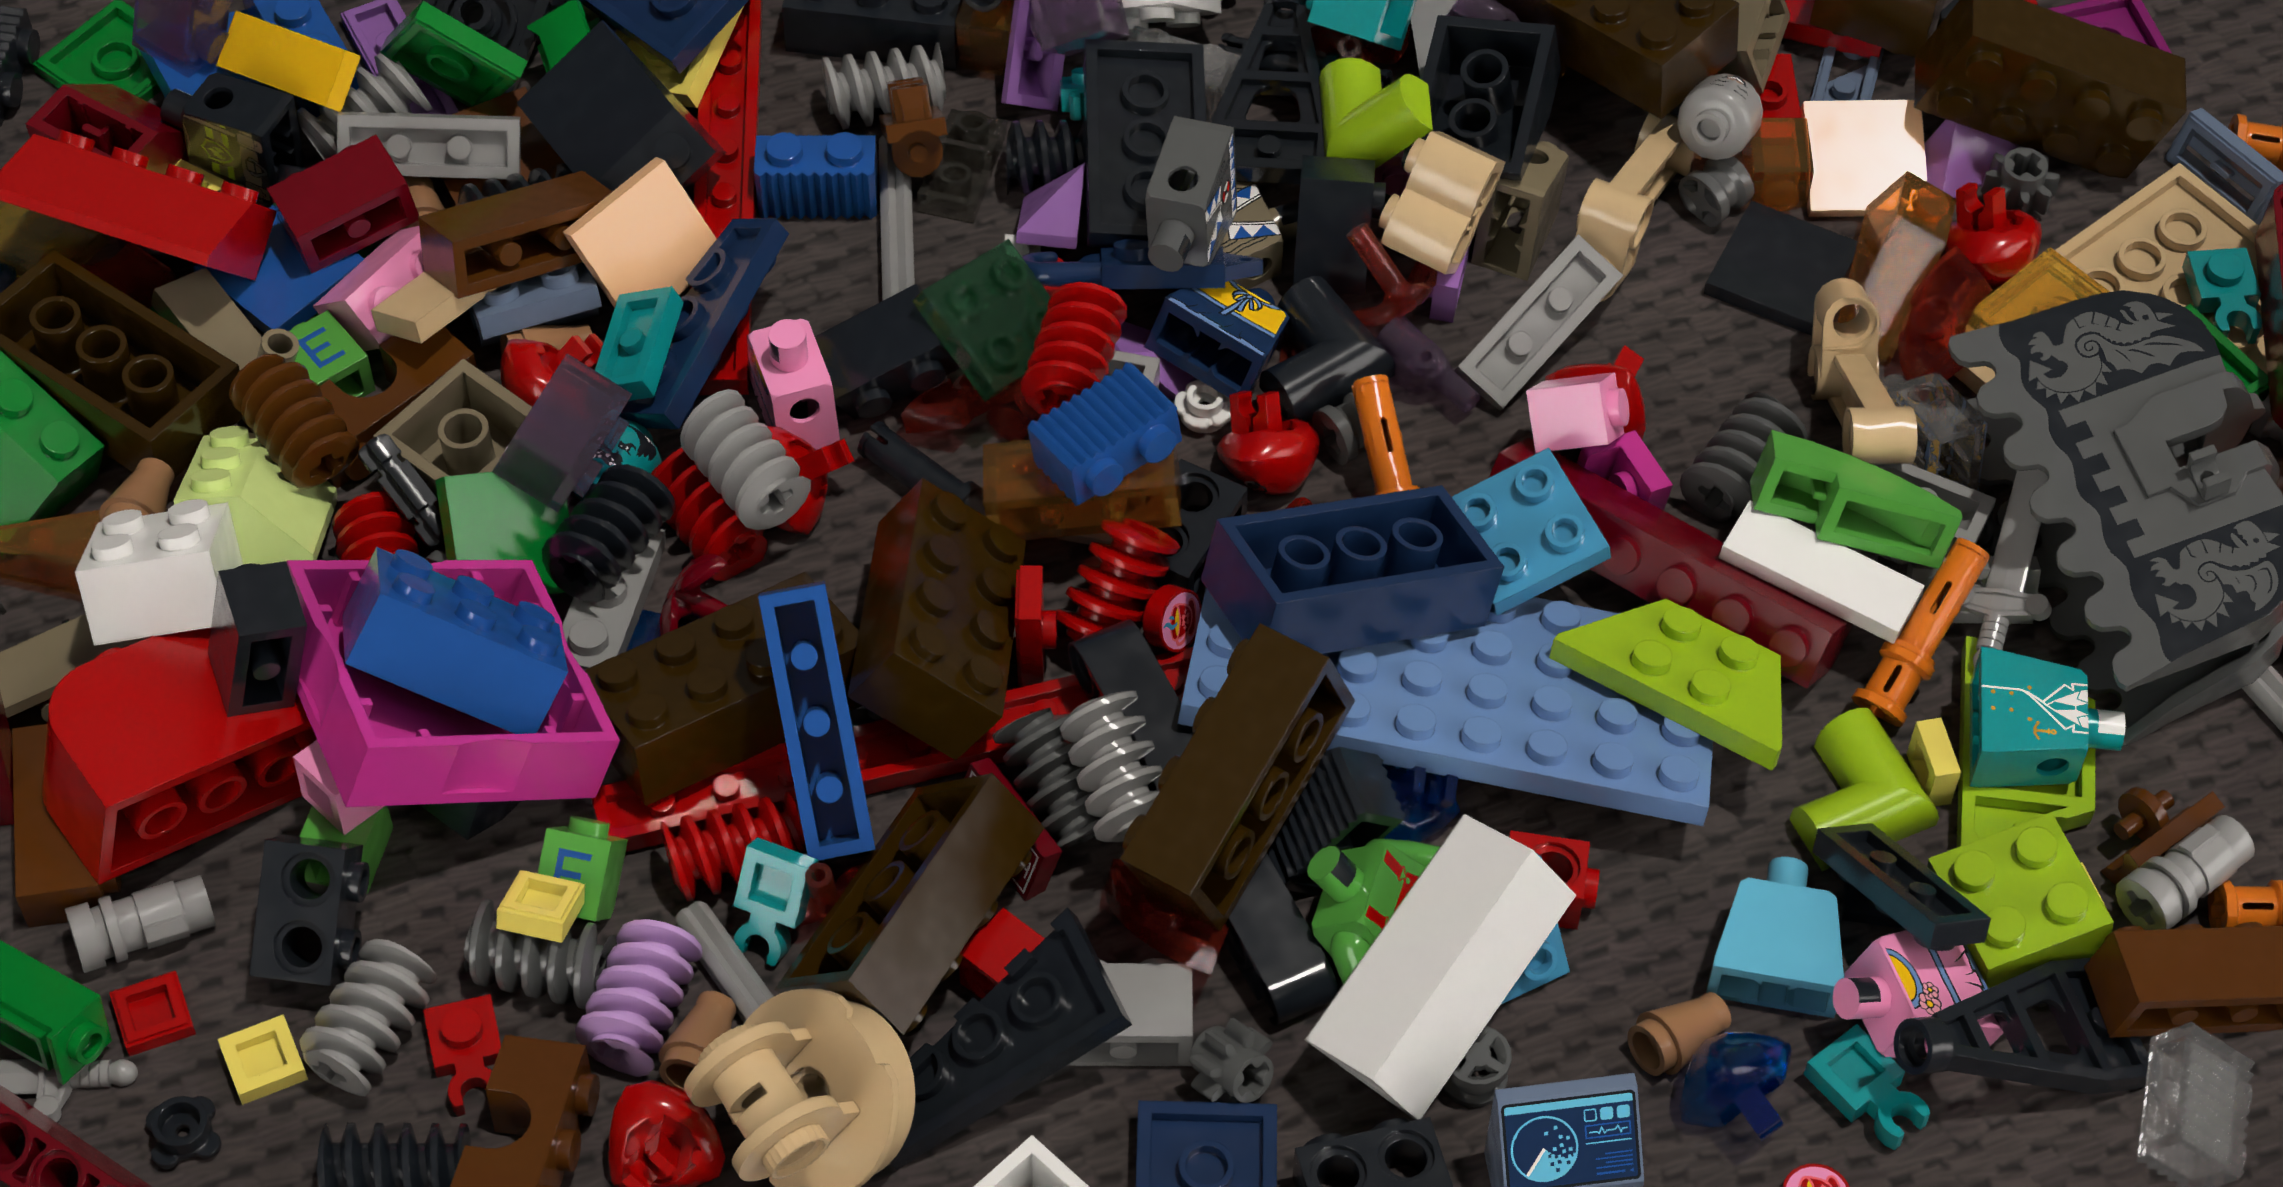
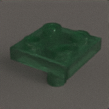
M1007 239L922 290L912 302L984 402L1021 380L1027 371L1028 359L1034 350L1035 339L1041 330L1042 318L1048 310L1050 295L1035 277L1011 241Z

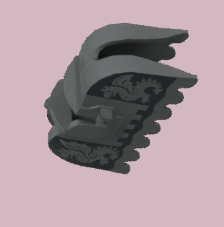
M2121 290L2099 293L2013 321L1951 336L1948 351L1958 365L1966 368L1986 366L1995 372V377L1980 387L1976 398L1964 400L1967 405L1964 435L1982 434L1980 432L1983 422L1987 424L1986 437L1990 440V443L1984 448L1980 483L1988 486L2007 484L2013 487L2017 470L2028 471L2038 469L2048 476V481L2033 491L2029 501L2031 514L2037 521L2041 522L2037 536L2041 541V546L2033 552V556L2037 557L2041 568L2038 588L2059 587L2067 593L2066 600L2052 609L2049 616L2050 631L2057 638L2065 641L2084 639L2093 645V652L2079 661L2077 668L2081 669L2088 677V693H2113L2119 697L2121 704L2113 711L2125 713V736L2122 748L2148 736L2188 713L2254 683L2279 658L2283 646V494L2277 487L2280 467L2270 449L2257 440L2236 447L2244 438L2251 423L2263 416L2266 409L2256 393H2249L2242 380L2233 372L2226 371L2215 339L2203 321L2187 308L2166 298L2149 293ZM1962 401L1954 402L1955 420L1951 422L1948 416L1946 419L1947 425L1953 432L1958 434L1962 414ZM1979 452L1975 454V458L1972 461V473L1976 478L1977 462L1979 464L1980 461ZM2009 500L2001 504L1997 512V522L2000 529L2002 528Z

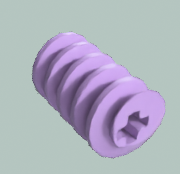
M650 919L633 920L623 924L616 936L617 946H614L607 956V968L603 969L596 981L597 991L592 993L585 1005L586 1015L581 1017L575 1028L576 1039L580 1044L586 1045L587 1053L611 1069L636 1077L649 1075L653 1070V1060L647 1054L658 1053L664 1045L663 1036L658 1031L668 1030L672 1026L674 1016L668 1008L678 1007L684 999L683 990L678 985L688 984L692 980L694 971L689 963L697 962L703 955L702 946L693 935L669 923Z

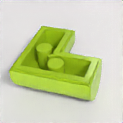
M1350 57L1337 59L1327 64L1321 71L1319 84L1325 157L1375 160L1376 169L1412 145L1418 138H1422L1433 131L1429 86L1420 78L1411 74H1404L1382 89L1380 69L1363 59Z
M1869 708L1849 710L1830 721L1819 732L1814 747L1841 789L1795 807L1791 812L1789 820L1822 871L1831 867L1812 852L1818 828L1873 823L1896 842L1937 825L1939 819L1938 810Z

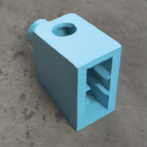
M1777 857L1768 864L1767 880L1748 877L1740 881L1714 957L1706 993H1716L1724 1000L1830 1018L1835 1017L1836 1011L1832 998L1835 984L1844 978L1837 897L1830 891L1807 887L1809 868L1805 862L1793 857Z

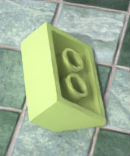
M227 426L211 431L210 435H203L176 493L174 505L194 499L205 500L208 505L228 502L243 565L249 563L262 565L287 560H317L337 504V488L328 481L309 489L297 488L284 478L278 464L269 457L266 447L260 444L255 433H249L248 429L242 426Z

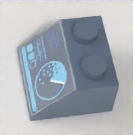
M1635 1073L1495 1090L1484 1149L1491 1187H1643L1644 1169L1638 1086Z

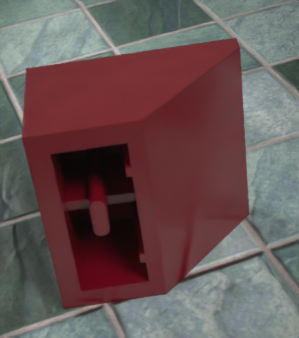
M63 84L25 123L30 137L36 134L56 141L61 129L95 140L93 152L111 158L114 146L149 157L147 170L163 175L166 173L168 164L175 165L180 159L186 162L189 160L184 131L163 122L160 117L161 108L114 84Z

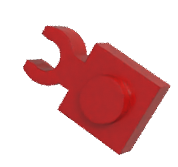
M491 994L423 1009L436 1076L439 1078L455 1074L448 1086V1096L452 1110L457 1116L466 1115L463 1098L470 1089L476 1087L486 1089L492 1072L487 1066L495 1064L501 1048Z

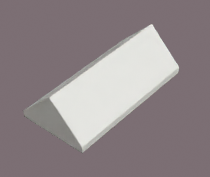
M1463 814L1304 1040L1414 1120L1421 1119L1574 900L1576 894L1534 850Z

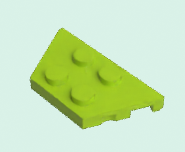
M1668 599L1656 601L1558 633L1554 638L1549 655L1550 659L1771 771L1776 767L1782 749L1781 655L1755 643L1748 637L1739 635L1697 614L1692 609L1682 607Z
M1966 636L1961 653L1959 767L1961 774L1958 780L1957 847L2050 812L2053 813L2063 832L2090 824L2095 812V748H2088L2078 779L2070 784L1970 787V680L1974 671L1973 656L1977 652L1978 638ZM2088 697V708L2095 709V700Z

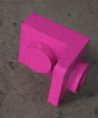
M1635 430L1623 434L1608 445L1583 447L1577 461L1578 465L1664 511L1673 484Z

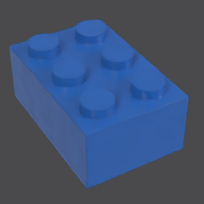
M376 547L342 615L345 664L514 734L537 733L568 674L560 626L555 622L554 616L542 607L530 602L520 601L516 606L494 597V592L490 587L474 578L460 575L454 580L432 570L433 566L426 559L413 552L398 549L393 554Z

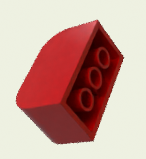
M211 628L151 636L124 648L115 647L105 650L95 657L94 660L76 667L65 675L51 695L48 711L42 796L48 813L98 884L109 881L302 796L293 756L312 744L317 738L298 693L296 694L294 707L227 717L208 655Z

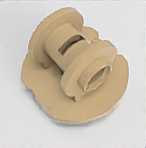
M814 988L783 992L761 1004L743 1025L721 1034L703 1049L698 1058V1064L690 1072L684 1084V1090L695 1106L709 1107L723 1103L733 1125H737L745 1140L738 1147L732 1158V1166L743 1181H757L769 1177V1181L774 1187H861L897 1156L909 1134L915 1109V1081L911 1062L901 1039L892 1026L881 1015L863 1004L846 1000L842 995L832 991Z

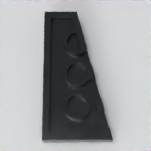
M1068 907L1050 923L1054 930L1033 951L1029 952L1024 948L1004 967L1009 974L980 1001L973 997L954 1015V1018L957 1020L955 1025L933 1046L925 1043L909 1058L915 1081V1109L912 1125L904 1145L897 1156L890 1162V1165L896 1170L1132 1025L1079 918Z

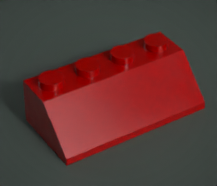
M61 129L56 141L33 134L0 170V201L251 280H256L277 213L276 210L256 204L259 195L257 191L223 181L220 192L201 187L204 179L203 174L172 164H168L165 175L147 170L149 157L115 146L111 158L93 152L95 140Z

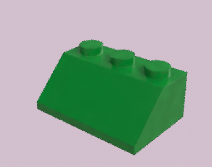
M1 350L0 551L6 555L98 478L105 445Z

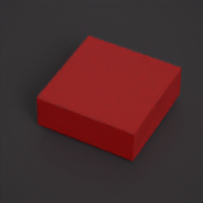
M176 970L109 992L129 1057L196 1035Z

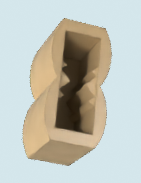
M1431 131L1426 140L1418 138L1411 147L1404 164V171L1410 173L1406 188L1401 196L1394 193L1387 201L1381 213L1378 226L1385 229L1380 244L1445 275L1454 274L1467 252L1480 217L1493 195L1505 162L1440 131Z

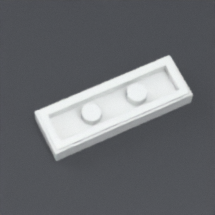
M1751 500L1747 503L1724 542L1719 555L1720 559L1892 644L1898 638L1925 586L1843 545L1819 540L1815 531L1786 517L1754 510L1753 501Z

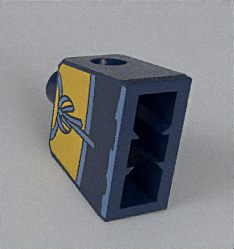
M1234 280L1225 282V288H1182L1165 297L1144 347L1229 398L1230 394L1243 390L1253 392L1260 380L1261 372L1267 368L1290 317L1286 311L1275 305L1273 297L1264 289L1253 288L1249 290Z

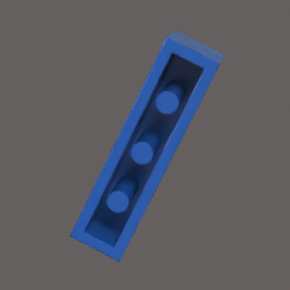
M825 581L759 593L760 610L807 856L824 860L875 850L874 836Z

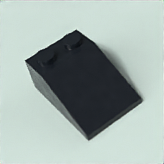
M1446 15L1437 16L1422 80L1429 86L1433 131L1443 132L1504 161L1505 165L1500 179L1522 181L1550 117L1561 71L1555 25ZM1429 133L1422 137V139L1426 140ZM1413 144L1404 149L1401 161L1403 169L1405 160Z
M602 20L517 102V105L573 173L583 170L611 191L618 188L652 159L658 157L666 161L686 192L727 153Z

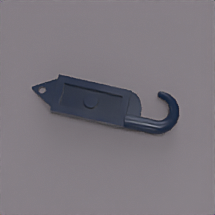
M1140 239L1116 241L1113 247H1101V253L1085 256L1078 262H1057L1058 255L1055 252H1035L1023 255L1015 265L1018 275L1024 280L1033 284L1051 287H1061L1064 284L1074 282H1087L1109 289L1225 288V282L1263 275V259L1224 253L1223 246L1219 247L1211 264L1208 266L1199 267L1183 264V267L1178 271L1167 272L1157 268L1150 262L1148 258V242Z

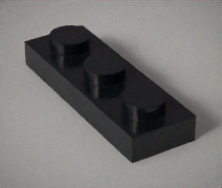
M1873 823L1817 829L1812 852L1835 870L1839 879L1853 885L1870 899L1879 912L1890 916L1910 932L1919 945L1935 951H1949L1954 946L1985 943L1991 918Z

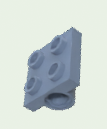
M582 262L498 287L494 291L486 293L482 300L468 309L474 330H478L479 336H477V339L482 348L500 343V336L509 332L542 323L543 325H564L599 315V307H602L597 284Z

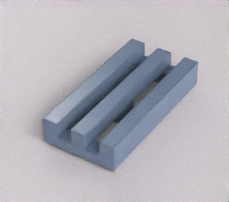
M2203 108L2189 113L2164 157L2173 166L2181 163L2256 224H2260L2274 190L2283 184V172ZM2189 145L2210 162L2211 168L2186 149ZM2222 177L2233 180L2255 198L2254 201H2250Z

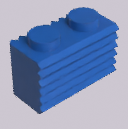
M788 132L775 135H756L754 177L758 215L761 218H767L771 215L773 218L778 219L783 215L786 219H789L795 215L798 219H801L806 215L812 220L818 215L824 220L830 215L836 220L841 215L846 219L853 215L858 219L865 215L872 219L877 215L879 174L876 135H855L849 132H841L835 135H795Z
M1128 362L1124 364L1122 369L1115 368L1111 376L1105 375L1101 382L1094 381L1090 389L1084 388L1080 395L1073 394L1069 402L1063 401L1059 408L1052 407L1049 414H1042L1038 421L1031 420L1027 427L1034 462L1038 469L1041 468L1045 476H1049L1053 484L1056 483L1060 491H1064L1067 498H1071L1075 506L1082 504L1094 495L1105 496L1110 494L1120 485L1126 475L1147 462L1158 463L1171 454L1176 444L1182 441L1177 407L1132 363Z

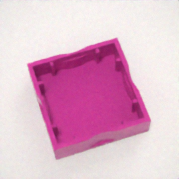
M370 560L286 561L307 623L297 693L345 807L596 798L620 739L588 674L576 661L568 647L563 632L562 620L532 560H445L430 563L433 566V571L454 580L458 576L464 575L481 581L493 590L494 597L517 606L520 601L538 605L551 613L555 618V622L559 624L568 674L538 732L514 734L345 664L342 615Z

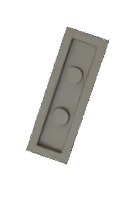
M206 267L157 287L153 291L151 305L161 317L237 363L240 370L263 354H278L284 357L285 362L296 361L299 350V341L296 336L290 331L276 328L267 331L261 337Z

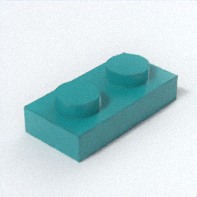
M672 286L619 295L589 386L590 392L600 405L655 396L684 303Z

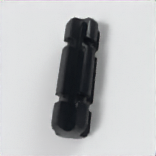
M384 433L370 439L358 451L360 461L371 475L378 472L381 478L377 480V483L406 521L409 523L414 519L417 526L413 530L425 546L432 549L444 543L440 510L435 506L438 503L437 497L408 460L400 461L398 457L402 454V451L389 435Z

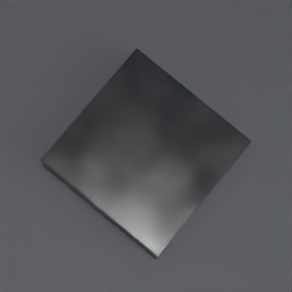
M1751 200L1706 281L1704 294L1812 336L1816 294L1829 281L1848 277L1860 254L1862 242Z

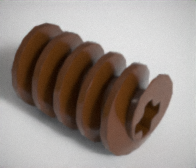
M263 354L249 362L238 372L230 385V400L235 409L241 412L247 426L254 430L260 444L266 447L269 457L278 464L285 479L297 488L309 489L319 486L346 469L357 457L360 448L358 439L347 431L343 418L334 414L335 411L330 400L322 397L319 385L309 379L308 370L304 365L298 362H285L284 357L278 354Z

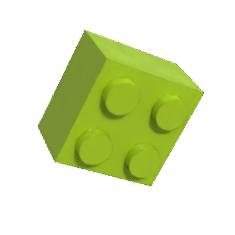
M2052 812L1928 858L1927 867L1991 918L1985 943L1967 944L1988 989L2049 961L2091 958L2104 943L2107 935L2112 932L2114 921Z

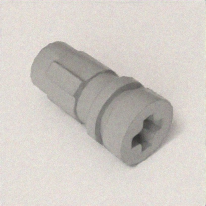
M2219 815L2203 827H2198L2170 848L2164 857L2153 856L2139 868H2136L2116 885L2115 893L2118 904L2124 915L2134 926H2140L2144 930L2171 929L2197 908L2199 898L2206 897L2237 873L2238 868L2254 856L2253 840L2248 831L2234 818L2227 815Z
M201 875L175 883L169 881L131 893L132 896L111 901L108 895L97 899L99 906L89 908L88 902L65 908L83 972L87 973L107 967L105 961L107 959L115 957L116 963L128 960L127 953L146 947L151 949L190 937L192 933L216 926Z

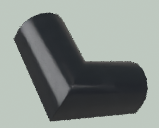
M1310 276L1302 279L1283 295L1278 303V307L1286 311L1290 317L1284 332L1301 352L1262 371L1259 388L1264 393L1279 391L1281 414L1286 420L1296 418L1307 422L1312 419L1314 412L1326 405L1336 407L1342 404L1344 396L1352 392L1351 385L1360 378L1380 374L1387 375L1388 379L1395 376L1396 364L1394 358L1321 276Z

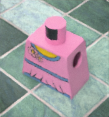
M783 319L770 327L752 331L747 335L749 380L766 425L781 427L802 438L816 450L839 441L840 436L833 386L809 321L805 319ZM800 400L802 402L807 401V418L797 419L790 415L792 406Z
M1905 930L1881 936L1873 941L1845 971L1844 978L1835 984L1832 998L1835 1011L1841 1018L1846 1020L1862 1019L1876 1050L1884 1057L1896 1058L1894 1035L1902 1021L1909 1018L1932 1016L1944 1008L1987 990L1988 987L1967 945L1954 946L1949 951H1935L1919 945L1914 940V936ZM1993 1015L1978 1019L1979 1025L1991 1046L2004 1033L1997 1017ZM1925 1038V1039H1924V1046H1925V1050H1926V1052H1927V1051H1928V1047H1927V1041H1926V1038Z

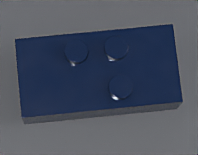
M1443 485L1217 519L1201 581L1242 640L1245 638L1250 640L1257 626L1261 623L1324 654L1483 627L1486 625L1504 565Z

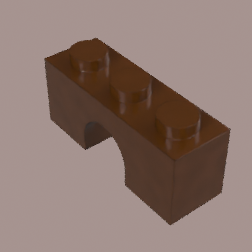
M445 327L422 344L391 336L379 345L386 379L392 384L384 392L371 397H354L343 392L330 379L319 387L322 397L330 400L335 411L334 414L343 418L347 431L358 439L360 450L370 439L374 438L373 435L460 360L465 359L477 368L474 353ZM357 454V457L346 469L327 481L338 489L350 480L358 481L367 477L370 472L360 461Z
M505 1034L486 1086V1094L494 1131L520 1135L522 1137L507 1146L499 1148L465 1145L450 1187L561 1186L565 1171L574 1172L579 1161L581 1151V1133L579 1130L584 1116H593L599 1100L600 1079L598 1075L591 1074L586 1045Z

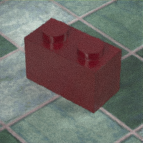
M377 135L371 136L355 145H350L339 153L301 172L293 173L285 180L267 188L284 229L311 274L418 221L419 213L407 182Z

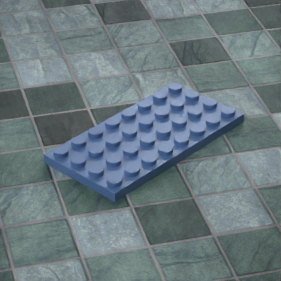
M1207 588L1205 589L1179 713L1178 724L1193 726L1194 718L1203 702L1209 697L1215 698L1228 677L1227 666L1236 646L1242 641ZM1533 597L1498 616L1491 607L1486 625L1483 627L1323 654L1331 659L1355 699L1352 708L1327 750L1344 747L1377 754L1384 760L1382 764L1699 826L1704 825L1709 809L1712 740L1549 658L1553 640L1558 633L1620 613L1573 605L1565 601H1552Z

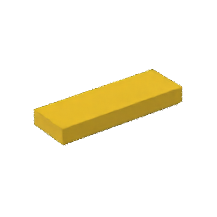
M235 10L216 66L341 112L361 56Z

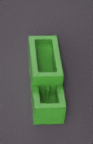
M1771 430L1750 480L1754 510L1815 524L1816 536L1819 540L1936 569L1940 568L1963 518L1961 510L1887 470L1841 451L1775 430Z

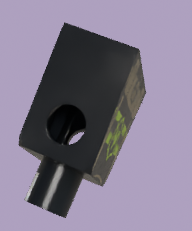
M214 73L205 79L193 95L173 89L163 101L160 112L161 120L184 131L190 163L229 183L259 192L257 198L259 201L273 205L267 188L276 184L279 164L304 167L305 165L294 96L224 74Z

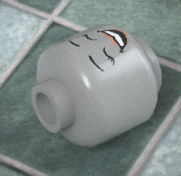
M1726 73L1709 76L1694 87L1679 108L1677 125L1680 137L1687 147L1700 157L1712 160L1731 158L1747 146L1760 128L1763 116L1761 99L1752 84L1739 76Z

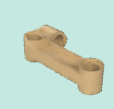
M1649 113L1639 133L1634 154L1610 183L1598 178L1593 180L1582 202L1577 218L1576 236L1579 234L1624 275L1601 301H1605L1614 294L1636 263L1640 243L1648 227L1656 199L1671 182L1676 173L1683 176L1688 175L1694 159L1701 160L1702 158L1691 151L1680 137L1677 125L1678 117L1668 113L1664 118L1659 119Z
M1847 278L1831 280L1821 287L1814 301L1812 346L1809 350L1807 371L1808 376H1814L1816 384L1815 395H1811V398L1813 400H1828L1842 426L1843 453L1852 455L1870 464H1912L1917 451L1916 415L1911 406L1896 407L1879 378V312L1862 285ZM1845 305H1860L1858 314L1849 322H1833L1835 314Z

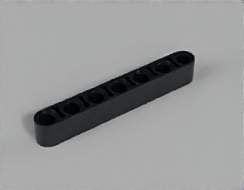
M1125 619L1068 644V656L1072 669L1089 701L1111 693L1136 691L1138 700L1122 711L1124 716L1145 717L1146 725L1134 732L1131 738L1132 741H1153L1155 749L1139 760L1141 766H1161L1163 770L1172 757L1182 755L1194 734L1192 726L1178 724L1181 701L1141 631L1131 619ZM1160 776L1147 785L1149 791H1158ZM1266 853L1221 932L1218 931L1257 1000L1264 998L1275 1015L1269 1018L1272 1025L1278 1026L1331 1002L1339 989L1328 959Z

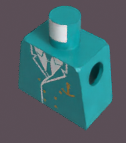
M1981 647L1970 680V787L2070 784L2078 779L2088 748L2115 751L2122 749L2125 736V713L2122 711L2088 708V677L2081 669L1995 648Z

